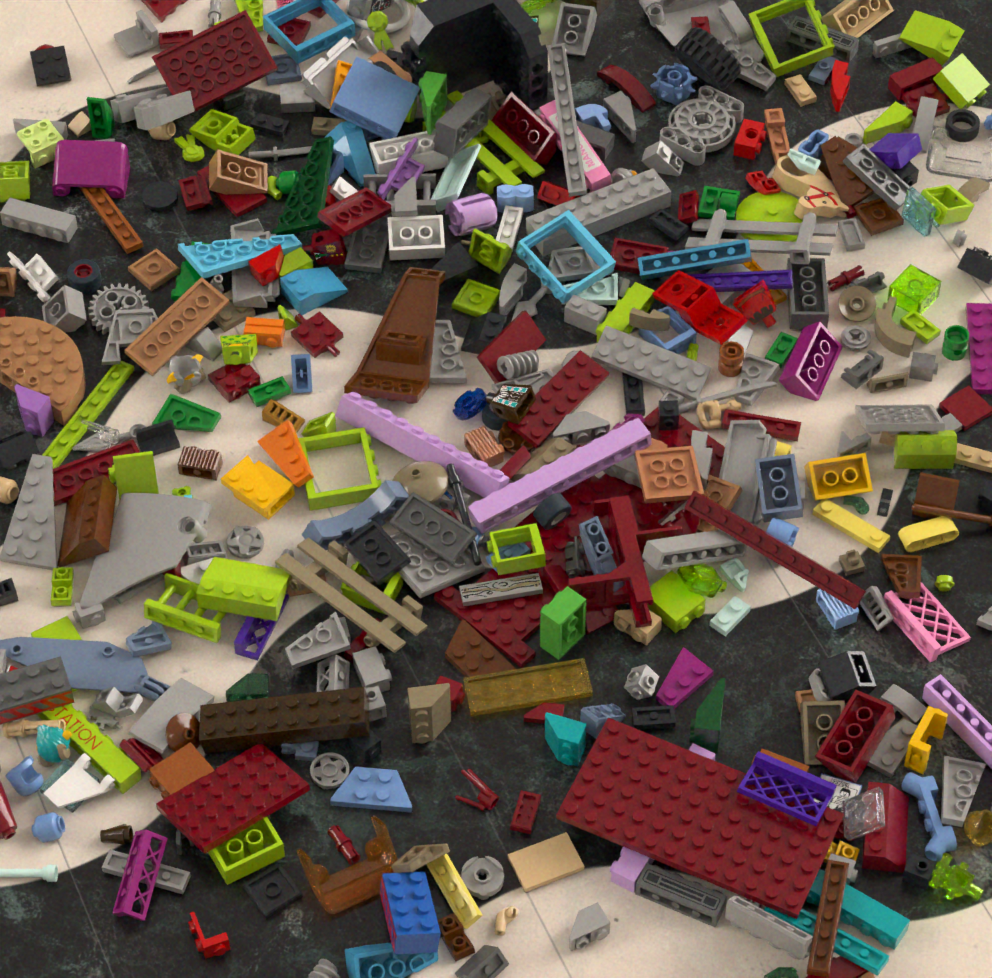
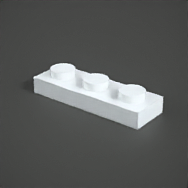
M506 205L496 240L506 243L513 251L523 216V208Z

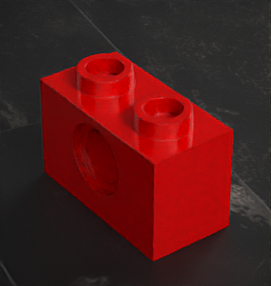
M748 119L743 120L734 143V156L754 160L756 154H760L761 141H765L767 131H764L765 123Z

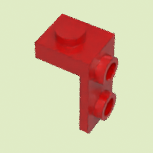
M195 912L190 913L191 921H188L191 933H196L198 939H195L198 952L203 951L205 959L215 955H223L226 951L230 950L226 932L205 939Z

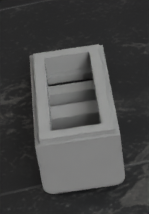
M219 540L191 543L182 558L185 566L214 557L226 558L227 554L222 541Z
M870 586L865 590L866 592L860 601V605L876 630L880 631L894 618L878 587ZM874 597V600L869 603L868 600ZM877 603L878 606L872 609V606ZM881 609L882 612L876 616L875 613ZM885 615L886 619L879 623L878 620Z

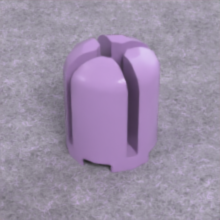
M480 193L453 200L446 204L445 214H449L451 225L448 226L454 236L471 234L474 228L483 231L492 228L496 224L497 208L488 194Z

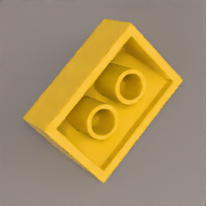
M866 453L810 461L804 466L807 484L815 501L873 491Z

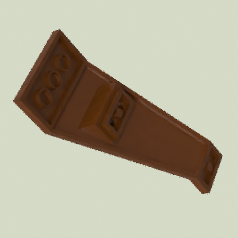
M409 267L404 273L357 371L344 386V393L355 392L361 396H369L372 399L383 398L388 401H405L408 404L418 403L430 384L439 287L445 279V271Z

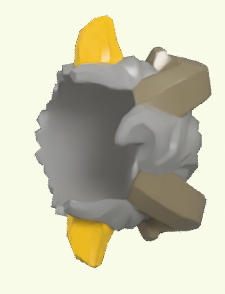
M197 354L195 356L172 357L169 360L168 371L170 375L166 379L167 383L174 382V389L180 394L188 393L191 387L199 384L200 380L206 379V375L200 365L203 356Z

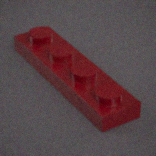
M725 409L721 429L729 430L731 420H760L767 429L766 434H770L771 437L798 442L801 422Z

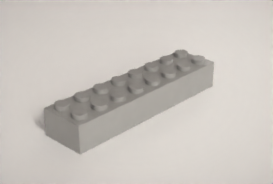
M654 168L527 217L526 234L533 233L569 210L594 237L655 213L660 209L670 207L671 190ZM563 227L535 246L542 256L551 254L552 250L564 249L578 242Z

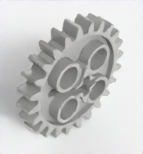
M119 283L117 287L111 284L110 289L104 286V292L97 290L98 296H92L93 301H89L90 307H88L92 326H96L97 331L102 329V334L104 335L110 332L115 310L149 309V302L146 300V295H142L141 290L136 291L135 286L129 289L128 284L121 287V283Z

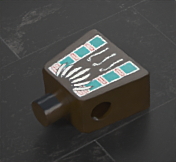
M503 384L497 393L489 392L486 397V402L491 404L493 412L497 417L515 424H519L536 401L531 385Z

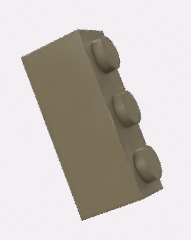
M560 437L546 439L538 448H535L530 453L531 458L510 480L513 482L518 481L525 475L539 470L542 466L556 461L559 457L573 452L575 446Z
M449 683L407 688L412 743L433 741L451 722Z

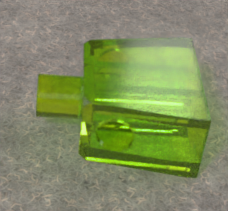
M707 564L682 566L677 570L678 575L690 592L713 598L717 592L722 593L726 590L727 582L723 581L716 570Z

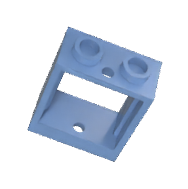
M669 306L657 311L670 315V326L679 336L664 344L652 330L639 328L638 334L645 341L676 354H681L688 350L690 343L696 344L697 332Z

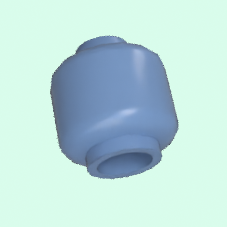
M55 812L37 816L34 825H32L33 836L38 837L43 843L60 839L63 832H65L64 820L62 816H58Z

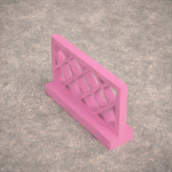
M922 582L920 591L924 597L909 599L908 604L902 603L897 592L894 593L892 590L886 592L884 600L894 618L893 621L929 662L935 661L938 655L970 641L971 637ZM912 600L923 603L922 608L911 605ZM926 604L934 606L936 611L925 609ZM910 611L921 613V618L915 617ZM924 614L935 617V622L924 619ZM938 618L945 619L949 625L938 623ZM923 625L934 627L933 632L927 631ZM937 628L948 631L947 636L936 633ZM951 632L959 634L962 638L950 637ZM935 639L946 641V645L941 647Z

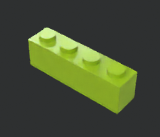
M637 282L631 288L629 287L624 297L617 301L612 312H608L604 322L597 326V342L606 325L630 334L635 328L629 325L630 311L632 308H636L647 313L654 304V296L652 294L654 290Z

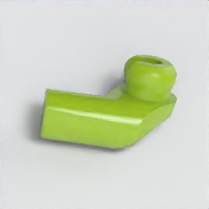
M269 176L267 193L276 200H279L282 197V192L276 188L277 177Z

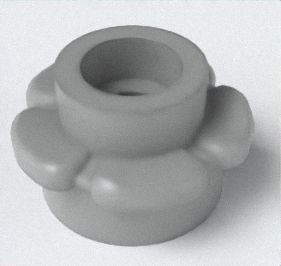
M957 230L952 243L956 244L957 247L965 243L967 235L964 234L965 230Z

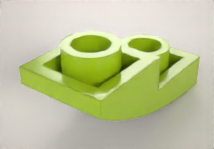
M73 567L53 568L51 606H72Z

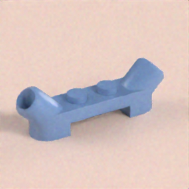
M913 772L907 773L902 782V790L918 798L919 812L924 814L925 829L927 832H930L932 837L925 847L924 853L928 859L940 861L945 852L957 849V842L952 826L943 827L934 801L938 793L936 781L932 775L920 777Z

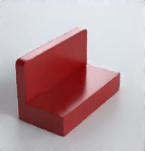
M542 181L537 196L538 199L554 205H560L580 197V195L569 197L568 188L549 181Z

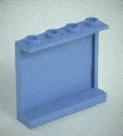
M356 56L329 112L384 139L396 138L420 88L414 83L408 82Z

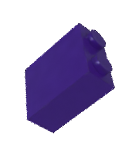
M888 133L869 150L890 169H901L922 151V146L918 133Z

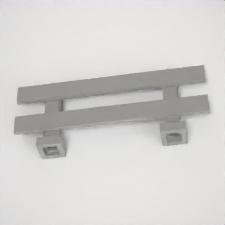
M718 209L714 211L712 219H697V221L693 222L692 231L708 232L706 238L688 237L685 249L742 240L720 239L722 232L798 235L796 242L749 240L750 251L756 253L790 254L791 264L809 265L810 255L830 256L833 248V243H812V236L836 237L838 225L816 224V215L811 212L804 215L802 223L726 220V211Z

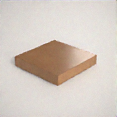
M156 248L128 266V271L150 291H153L179 274L180 268Z

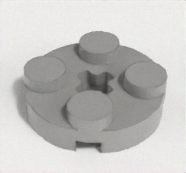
M477 856L469 859L464 864L461 879L472 896L486 900L500 891L504 883V873L502 865L496 859L485 856V858H478ZM487 874L485 880H480L478 875Z

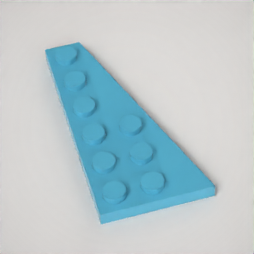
M294 234L271 236L270 239L265 240L253 237L252 241H243L241 238L216 240L212 244L194 242L195 245L185 246L184 243L178 244L179 252L202 278H209L248 266V261L279 244L282 247L283 255L299 247L302 248V243Z

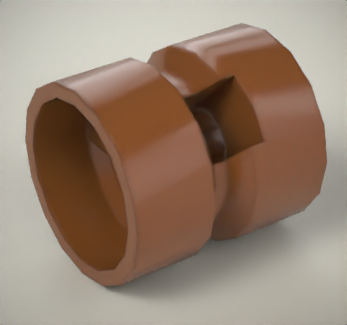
M729 341L721 345L719 349L718 370L722 375L735 377L742 372L744 348L741 344Z

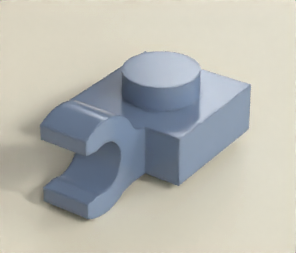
M319 741L297 744L285 743L281 745L282 753L295 754V760L313 761L317 757Z

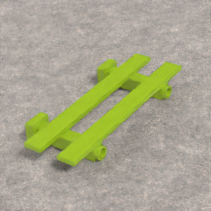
M456 90L447 95V100L455 105L464 96ZM445 110L443 111L441 117H443V116L445 115V113H446ZM491 120L488 121V125L482 132L513 160L503 164L475 138L465 146L467 148L477 144L481 145L476 158L491 171L489 173H486L484 170L477 172V187L485 194H492L494 187L501 183L513 186L521 185L522 181L516 175L524 171L532 178L545 173V170L536 161L534 162ZM425 121L423 122V132L427 131Z

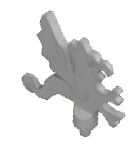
M90 706L87 718L90 719L93 716V719H97L90 723L101 724L98 728L104 731L105 725L113 729H122L119 721L114 719L116 716Z

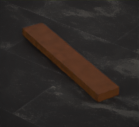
M827 860L807 966L808 975L829 978L849 863Z

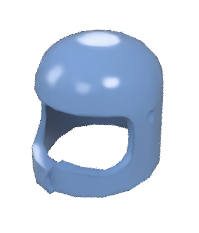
M31 755L27 756L5 775L15 791L21 796L34 794L41 788L44 781L42 774L37 773L32 767L34 759Z

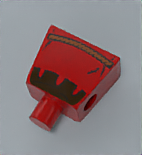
M764 280L734 299L733 305L753 325L762 320L766 327L769 328L776 323L771 314L776 311L777 306Z

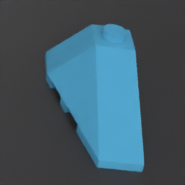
M349 121L340 122L325 137L331 136L334 139L333 148L343 153L344 168L360 187L364 186L363 175L376 173L363 131L360 126Z

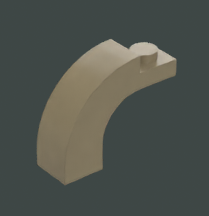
M890 296L888 302H884L882 308H877L874 325L875 334L879 342L886 349L897 355L909 358L914 346L916 332L900 328L894 323L892 317L895 312L897 298Z

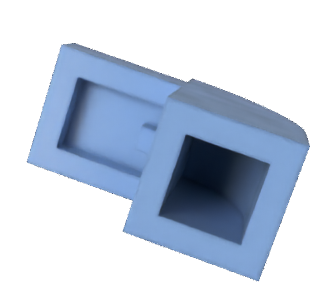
M587 104L575 108L577 121L608 132L611 129L608 120V110L603 106Z

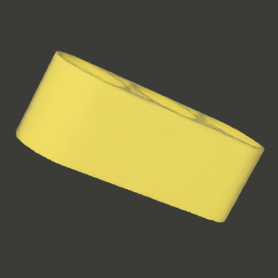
M944 516L908 525L898 532V536L907 552H914L954 540L959 535V531L952 518Z

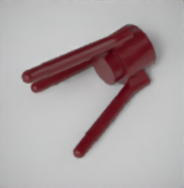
M467 769V772L461 770V773L481 791L477 797L479 803L458 795L455 796V799L475 806L481 811H484L486 808L492 810L500 797L471 769Z

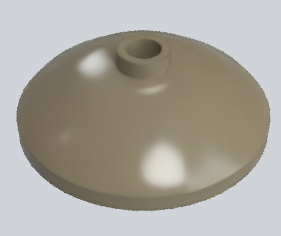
M432 461L410 463L398 471L392 480L399 481L409 496L414 492L430 503L437 501L446 492L449 485V477L445 468Z

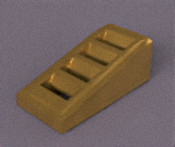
M272 399L262 410V420L276 427L288 418L287 420L291 423L295 421L293 427L297 433L305 423L304 418Z

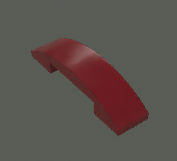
M608 65L597 72V75L607 84L612 82L631 98V104L642 113L656 105L647 89L626 70L615 65Z

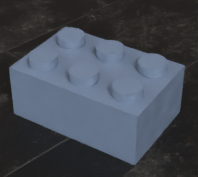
M787 454L755 459L763 521L771 522L774 517L782 520L803 517L795 455Z

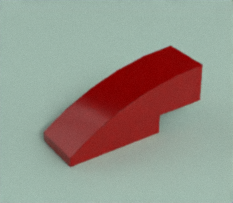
M839 60L834 62L830 86L831 99L836 112H840L849 90L851 76H847L849 63Z

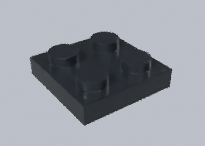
M64 45L30 51L37 87L71 81Z

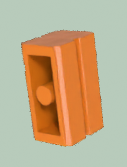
M246 317L244 335L256 334L257 345L271 348L276 346L282 347L285 335L284 320Z

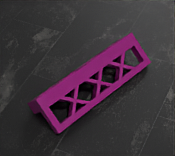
M147 829L135 831L112 914L119 917L127 915L140 921H145L168 838ZM151 838L160 841L155 852L150 847ZM150 858L153 867L152 871L147 873L144 863L145 860ZM144 879L147 889L141 894L138 885L139 881ZM139 900L141 904L140 914L131 911L133 902Z

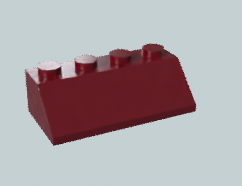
M511 92L491 121L534 162L547 165L556 152L557 133L518 96Z
M855 690L815 755L816 759L837 777L856 783L895 719L893 705Z
M868 781L865 802L862 868L904 873L906 867L909 797L888 783Z

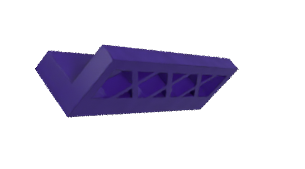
M285 594L278 620L289 600V594ZM247 616L234 641L235 654L258 661L278 620L264 622L261 618ZM264 628L266 633L256 637L255 631ZM255 643L258 647L255 653L246 650L248 646Z

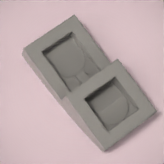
M892 684L880 697L882 701L893 705L894 713L898 710L913 724L927 710L915 697L895 684Z

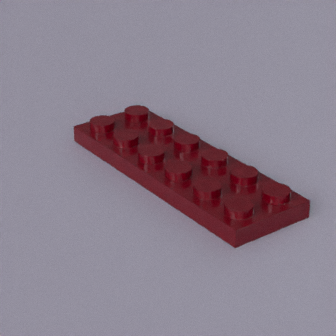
M580 350L535 394L536 401L519 424L508 421L507 426L535 448H538L556 430L567 414H572L608 378L609 372Z
M134 440L126 441L54 468V506L67 502L87 480L102 475L109 479L108 468L114 465L113 456L140 453Z

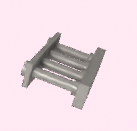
M388 174L363 175L364 188L367 187L376 194V189H379L381 184H385L388 180ZM421 174L416 182V189H423V200H417L418 216L436 215V200H430V189H436V174ZM393 189L387 194L386 202L389 204L395 202Z

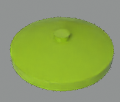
M757 192L748 196L739 204L735 219L739 221L802 223L803 219H799L794 214L799 200L784 192L768 195ZM740 233L744 239L796 242L798 235Z

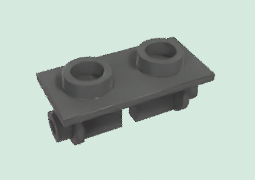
M877 271L875 274L868 276V278L852 281L845 288L862 286L875 293L887 288L883 282L885 275L883 272Z
M574 536L575 542H567L565 546V556L568 561L566 562V574L569 578H575L577 575L585 577L587 563L584 559V554L586 553L583 543L579 541L577 536Z

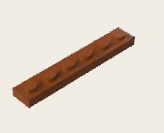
M79 187L127 254L143 247L142 240L103 188Z

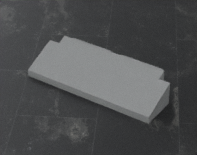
M366 36L357 43L353 38L351 40L347 37L342 38L326 52L327 60L321 57L302 74L304 81L301 83L307 86L304 92L327 109L330 108L337 61L340 60L353 64L356 56L367 60L379 52V49L369 36Z
M258 218L231 225V239L242 238L243 241H252L253 237L265 240L270 239L271 236H277L276 234H271L270 231L264 232ZM249 265L232 270L234 306L267 308V301L275 302V297L280 295L279 278L262 286L251 275Z
M731 420L719 478L741 486L743 491L730 511L756 526L757 523L761 522L763 514L755 459L775 456L777 441L770 434H766L767 429L760 420Z

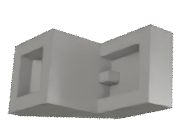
M111 687L99 692L92 707L123 718L136 713L143 701V697L137 693L124 698L115 687Z

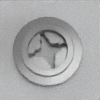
M849 326L841 333V343H844L845 348L850 347L852 351L854 349L860 351L862 348H867L871 341L869 331L861 326ZM852 337L855 338V339L858 337V338H859V341H858V340L852 341Z

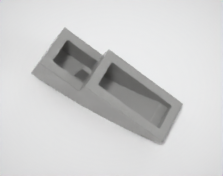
M923 96L920 99L913 133L919 134L922 151L920 152L927 153L938 100Z
M515 263L509 269L501 286L499 297L501 315H507L523 297V285L527 282V269Z
M692 430L691 446L694 449L704 491L706 490L713 448H706L708 432Z

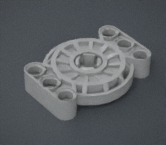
M702 86L699 88L698 98L686 100L672 110L668 119V127L660 130L659 141L661 140L682 160L693 165H702L705 162V152L719 150L730 143L734 137L736 124L743 120L744 104L740 100L711 86Z

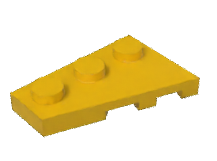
M248 455L221 478V484L264 514L278 502L277 496Z

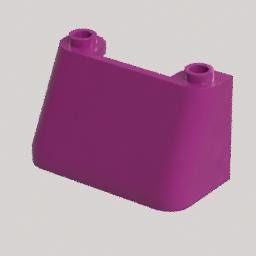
M58 141L55 148L53 196H66L70 193L71 187L105 188L106 193L112 198H125L130 172L127 146L122 142Z

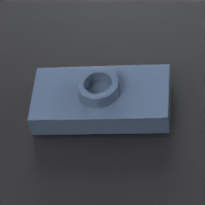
M830 56L819 60L809 74L808 80L825 85L832 75L835 60L839 59Z

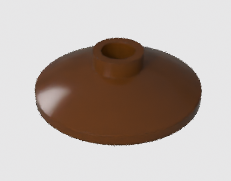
M179 713L168 722L165 736L167 744L172 751L176 752L190 742L196 749L199 747L200 722L195 716L189 713Z

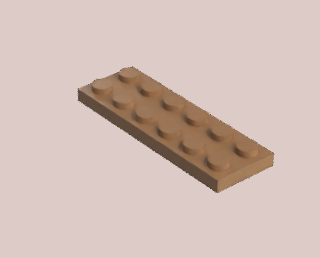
M201 277L125 349V354L153 377L229 304L230 300Z

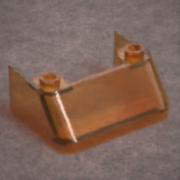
M375 815L371 819L377 837L370 839L365 845L367 859L329 875L323 865H313L311 858L301 848L297 850L311 888L323 909L330 914H336L380 894L382 874L394 873L391 865L398 858L386 824Z

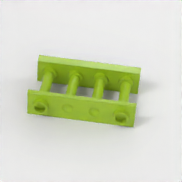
M168 573L165 574V591L159 600L147 599L144 603V618L214 643H218L221 639L220 622L227 612L218 611L211 621L202 617L207 610L205 608L198 607L194 614L183 611L191 599L197 601L196 592L199 584ZM173 593L183 596L176 608L165 605Z

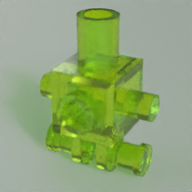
M943 853L941 861L936 864L938 869L933 870V878L928 884L935 889H938L940 884V887L947 891L945 897L953 900L955 896L960 897L967 894L978 901L984 890L972 883L975 875L967 871L969 865L961 862L960 866L954 865L950 867L948 865L953 857Z

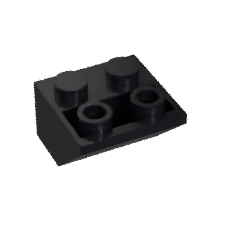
M975 246L973 249L967 248L957 268L992 285V255L988 256L990 252Z
M845 651L818 663L830 699H850L855 690L869 695L877 687L864 651Z

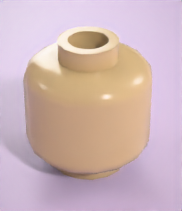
M173 121L148 131L155 140H170L175 134L176 127Z
M0 476V502L10 504L19 495L18 485L14 480Z

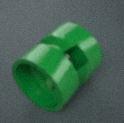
M953 325L946 329L942 345V354L945 358L958 361L965 357L969 341V332L966 328Z

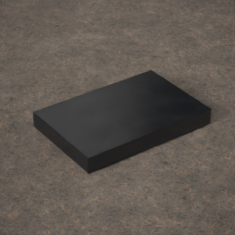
M375 520L343 543L349 553L379 586L411 563L410 558Z

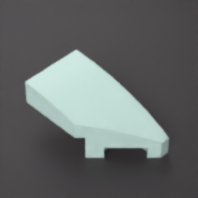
M732 558L720 565L719 570L737 589L744 592L749 570L744 567L738 558Z

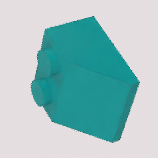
M546 712L545 740L558 761L566 765H579L586 747V723Z

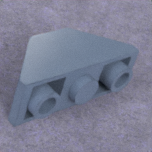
M612 703L583 707L580 722L586 723V732L597 739L608 717L622 722L626 715L621 712L619 706Z

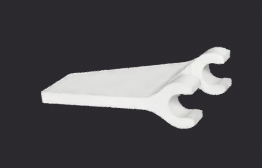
M84 753L43 794L54 805L61 808L110 791L115 786L113 783L115 780L108 774L99 784L85 771L91 765V758Z

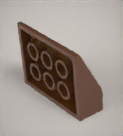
M102 475L87 480L67 501L57 566L63 567L109 552L117 487L106 476Z

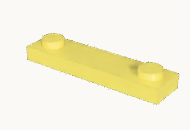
M828 499L821 500L813 509L812 515L877 553L890 540V535Z
M445 854L426 865L451 909L463 927L468 929L483 915L449 856Z

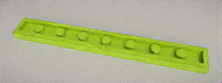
M121 361L120 364H114L45 450L42 456L52 458L53 469L60 466L73 449V446L78 443L134 371L133 365Z

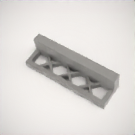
M337 654L319 662L317 692L324 691L328 681L329 685L325 691L349 688L350 662ZM329 666V669L325 673V667Z

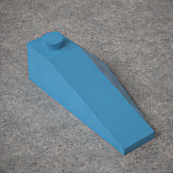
M391 943L345 949L347 973L349 978H405L413 972L417 973L438 961V952L394 954Z

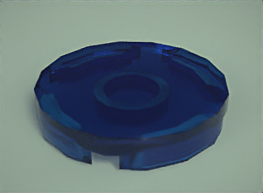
M474 388L475 391H466L456 400L453 413L458 420H468L483 410L487 404V394L483 389Z

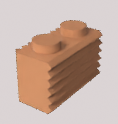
M484 425L464 434V445L474 459L487 463L489 467L504 462L505 450L502 444H497L494 433L491 430L488 431Z

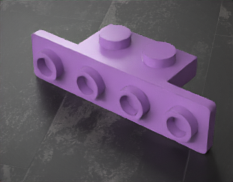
M414 137L412 142L409 141L404 150L405 153L403 156L400 155L396 161L395 169L389 171L387 175L388 180L379 187L378 194L382 199L386 198L391 189L398 191L411 177H415L417 182L425 169V165L411 159L418 147L417 138Z

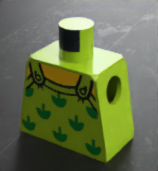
M256 334L220 336L223 361L226 365L251 363L258 353Z

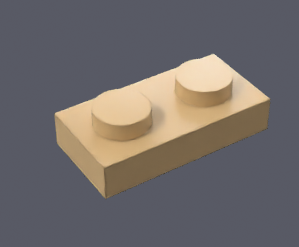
M801 74L785 79V86L800 107L816 102L817 96Z

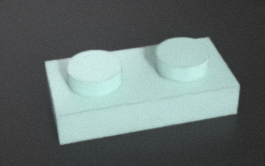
M734 596L710 620L709 626L726 636L750 612L751 606Z

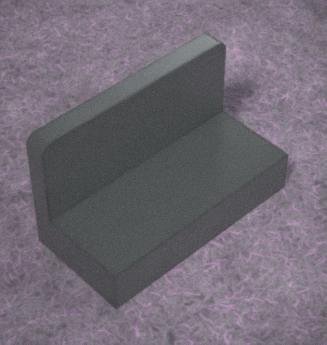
M484 945L455 974L460 978H495L509 963L498 947Z

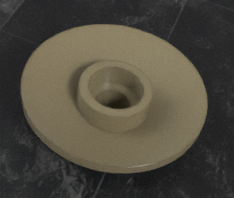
M849 287L840 295L839 310L848 320L855 322L867 320L875 311V296L865 287ZM859 304L860 308H854L853 305Z

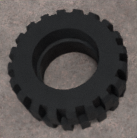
M691 28L675 46V53L679 61L688 67L691 74L697 77L705 86H711L723 92L741 73V65L733 53L721 41L717 40L706 30H702V28Z

